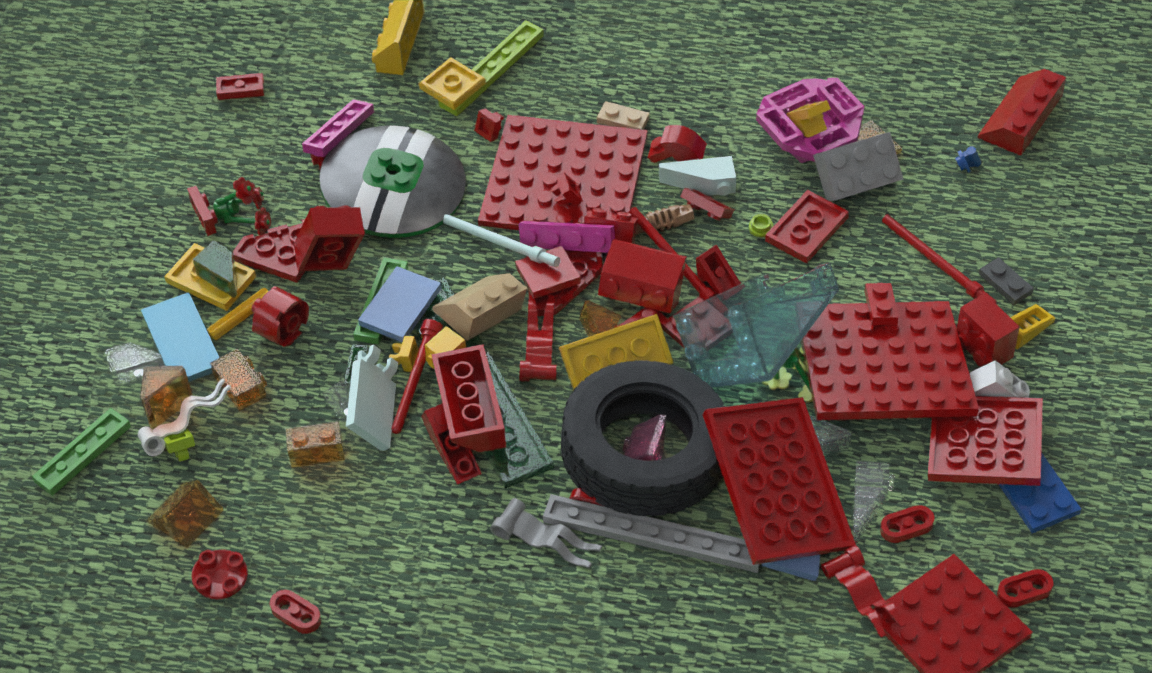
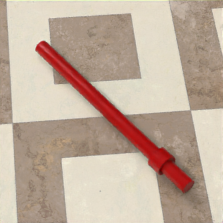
M637 207L629 210L632 217L638 218L637 224L661 251L677 254ZM685 264L683 276L700 294L699 297L722 316L727 314L728 310L717 299V294L713 289L706 287L691 268Z
M887 214L882 218V223L964 287L966 293L973 299L985 293L997 304V300L986 293L981 284L977 281H971L890 215Z

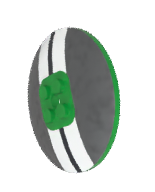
M403 126L372 127L345 137L326 155L320 170V190L327 207L333 208L344 205L360 207L364 232L379 237H410L444 224V215L452 216L460 206L466 186L463 165L455 152L446 143L424 131ZM397 171L398 173L395 175H391L387 172Z

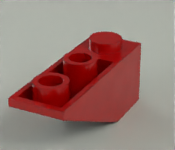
M443 404L425 410L421 418L432 442L456 484L481 475L482 473L471 449L451 442Z

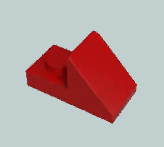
M717 244L696 258L697 276L702 282L708 281L720 302L725 301L743 288Z

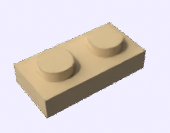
M605 101L597 116V123L644 130L650 114L649 112Z

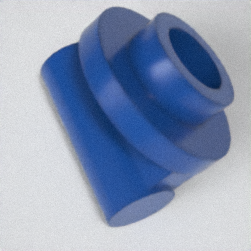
M968 147L964 152L961 150L957 151L959 156L955 159L961 171L966 169L970 173L972 172L970 167L981 165V159L975 147Z

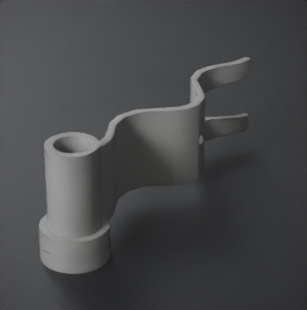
M516 498L511 499L502 515L497 517L490 527L491 532L502 539L508 540L514 534L533 547H550L557 551L565 561L586 568H590L592 563L573 555L558 536L579 549L600 551L602 548L601 545L582 541L565 525H547L542 523L533 515L524 511L526 508L525 504Z

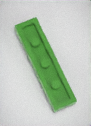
M383 257L361 315L396 266L408 270V261ZM359 322L353 333L355 341L379 345L382 334L359 326Z
M110 408L32 476L34 483L53 496L131 427L129 420L113 408Z

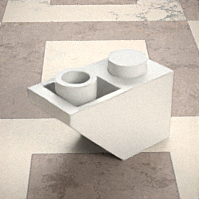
M993 361L970 372L975 396L1029 398L1030 389L1027 383L1019 379L997 361Z

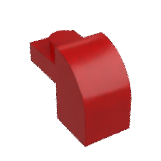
M669 125L664 128L662 137H657L652 141L647 158L653 163L671 156L677 162L703 159L707 143L688 127Z

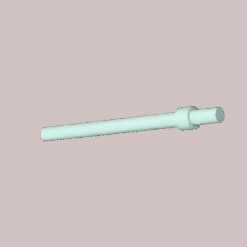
M444 215V224L526 255L530 260L539 264L544 262L554 267L560 264L559 257L547 253L543 248L538 246L531 247L456 217Z

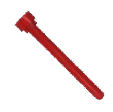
M425 319L420 329L423 339L391 427L394 434H399L402 431L426 362L425 344L443 329V325L438 321L432 319Z

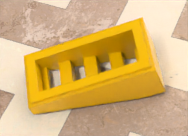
M1037 304L1010 317L1024 329L1019 328L1015 349L1021 348L1054 323L1055 317ZM1034 314L1040 321L1036 320L1032 315Z

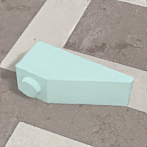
M732 156L659 163L660 183L680 188H694L708 195L725 196L730 193H736V175Z

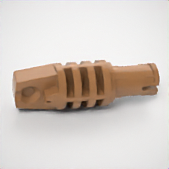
M690 204L669 206L667 209L662 208L660 211L655 210L653 213L652 211L648 212L645 218L656 230L659 229L661 232L664 231V228L668 230L671 229V226L675 228L693 220L694 212ZM637 224L636 235L644 233V230Z

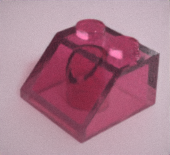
M660 414L635 426L631 436L625 438L623 445L624 455L645 461L662 460L665 450L666 415Z

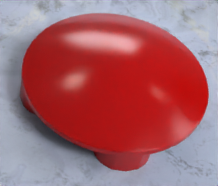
M224 549L205 550L199 555V559L192 569L191 578L194 588L204 597L225 599L235 595L242 589L247 580L248 570L243 556L239 552Z

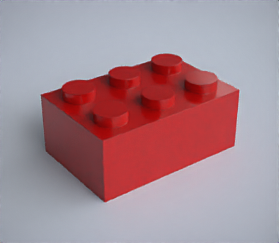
M344 205L333 208L325 206L310 208L294 242L298 271L344 270L348 268L365 235L360 207Z

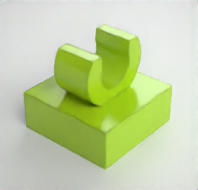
M187 428L178 434L168 435L163 438L166 450L169 454L174 452L179 462L190 459L187 448L195 446L193 435Z

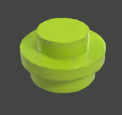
M757 214L749 222V232L756 237H765L773 227V222L769 216Z

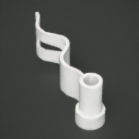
M221 379L211 395L206 397L189 396L185 398L181 405L180 415L176 421L159 425L153 430L150 427H142L138 431V438L142 443L143 450L150 456L160 455L165 449L163 438L184 431L189 424L191 411L195 407H215L219 405L231 387L227 385L215 401H212L216 398L221 386L225 382L224 379Z

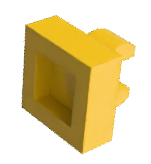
M404 336L402 344H392L394 353L398 354H389V358L397 361L398 365L401 364L404 371L411 372L419 349L414 336Z

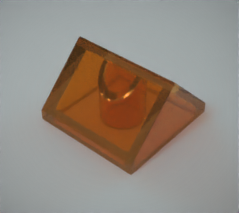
M183 366L144 367L140 399L151 429H155L181 409L185 398L193 396Z
M195 480L183 482L146 521L188 548L224 509L200 481Z

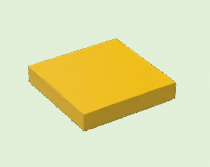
M450 57L419 82V88L455 110L484 86L486 82L485 77Z

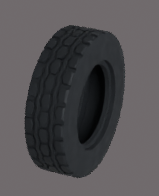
M635 360L604 367L586 377L584 381H581L566 402L561 431V455L564 467L571 480L578 488H581V491L591 498L595 497L597 503L614 511L636 516H661L683 511L685 508H690L699 503L701 499H705L722 478V472L702 414L706 409L726 406H724V402L710 385L690 371L688 372L675 365L657 361ZM634 414H648L664 418L676 425L686 436L688 444L679 453L669 458L645 461L627 457L616 451L605 440L602 432L609 424L619 418Z

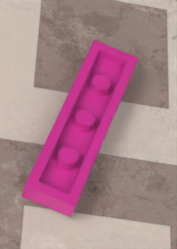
M353 99L302 143L303 152L324 157L342 139L347 137L374 113L373 104Z
M522 221L519 223L520 243L531 247L538 246L543 249H554L562 246L564 250L608 252L612 240L615 239L614 226L534 221Z

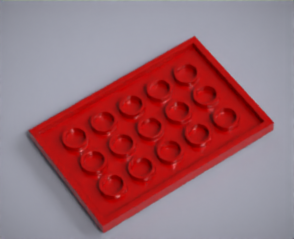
M803 397L711 408L704 411L702 415L753 565L839 552L856 545Z

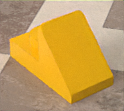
M825 100L804 105L786 114L803 135L809 138L827 129L823 119V112L831 108L828 101Z

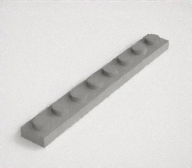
M552 494L543 514L544 523L552 525L562 524L569 529L755 573L759 571L760 564H752L745 540L647 516L625 514L604 506Z

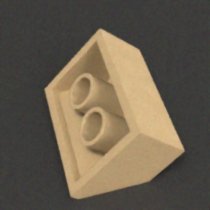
M510 273L487 276L433 306L432 310L468 341L522 309L527 287Z

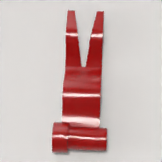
M529 294L526 360H520L519 381L530 382V379L556 380L557 365L551 364L554 295H549L540 331L538 329L536 301Z
M854 545L845 549L844 554L821 564V569L828 580L835 577L846 587L858 612L870 619L878 635L882 638L886 634L879 616L871 608L872 606L885 609L901 628L906 626V623L892 602H887L882 597L872 575L862 567L865 565L864 557L860 549Z

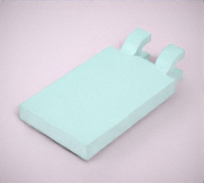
M372 345L369 347L368 354L362 350L359 351L358 360L353 362L346 427L380 451H385L390 448L391 427L396 383L391 378L397 371L398 362L393 358L387 359L386 367L380 363L374 365L380 357L381 350Z

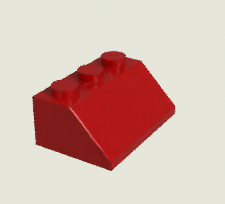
M613 239L601 271L598 295L671 313L679 303L687 257Z

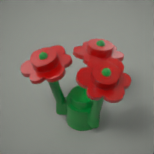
M240 177L233 182L236 192L216 199L213 205L216 217L224 219L225 223L255 224L254 227L258 235H263L271 226L270 213L266 212V208H261V202L264 201V193L260 187H255L253 182L251 183L246 181L245 178ZM253 201L258 209L255 213V218L234 217L239 212L240 203L249 205Z

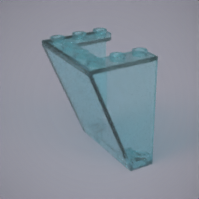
M831 263L818 265L813 270L774 287H769L766 284L765 280L769 279L768 274L759 275L673 315L692 373L700 377L701 380L705 381L712 388L772 380L839 291Z

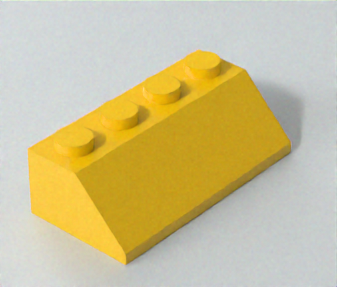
M394 0L393 3L390 2L388 18H385L383 22V32L378 35V47L372 53V63L375 64L376 72L404 74L424 15L423 0Z

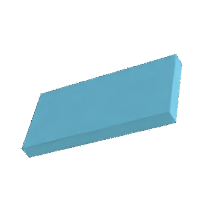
M189 292L141 309L144 320L174 387L224 369Z

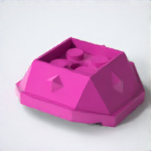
M827 78V80L803 79L764 96L756 113V121L782 150L791 153L800 163L810 160L815 162L813 154L858 141L864 115V105L838 78ZM827 100L831 108L823 112V119L827 129L812 137H805L786 114L804 105Z

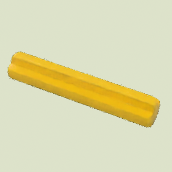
M266 288L260 289L208 327L209 336L213 340H218L252 315L253 303L258 298L262 299L268 290Z

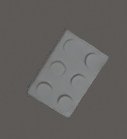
M890 132L813 154L825 198L828 201L838 200L903 180Z

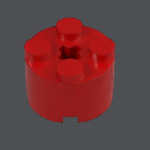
M274 286L262 299H256L252 305V312L254 313L252 331L277 345L288 347L302 333L298 330L302 323L306 325L308 321L309 306L301 298Z

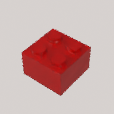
M985 293L960 307L957 324L958 336L962 349H966L973 356L975 363L978 366H985L993 361H997L1002 365L1011 360L1014 356L1020 326Z

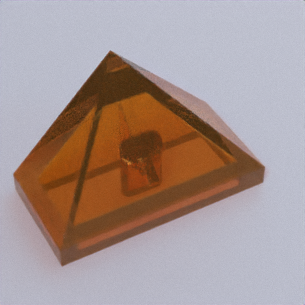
M584 301L579 317L588 337L616 328L621 319V315L591 301Z

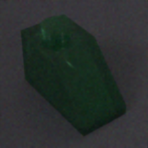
M213 240L193 258L196 274L235 298L237 296V278L234 254L228 246H222Z

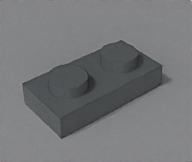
M999 257L979 270V275L1013 305L1033 294L1034 288Z

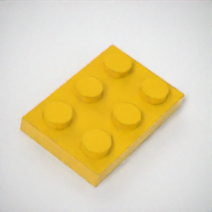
M194 243L164 277L166 283L227 311L256 278V273L251 268Z

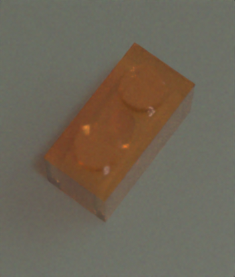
M238 348L210 363L215 380L217 382L221 379L225 380L221 388L224 389L227 385L231 387L226 394L238 411L267 397L264 388L267 386L265 378L260 372L256 373L253 370L254 365L247 355L243 356Z
M339 421L286 429L287 451L292 468L345 460L343 437Z

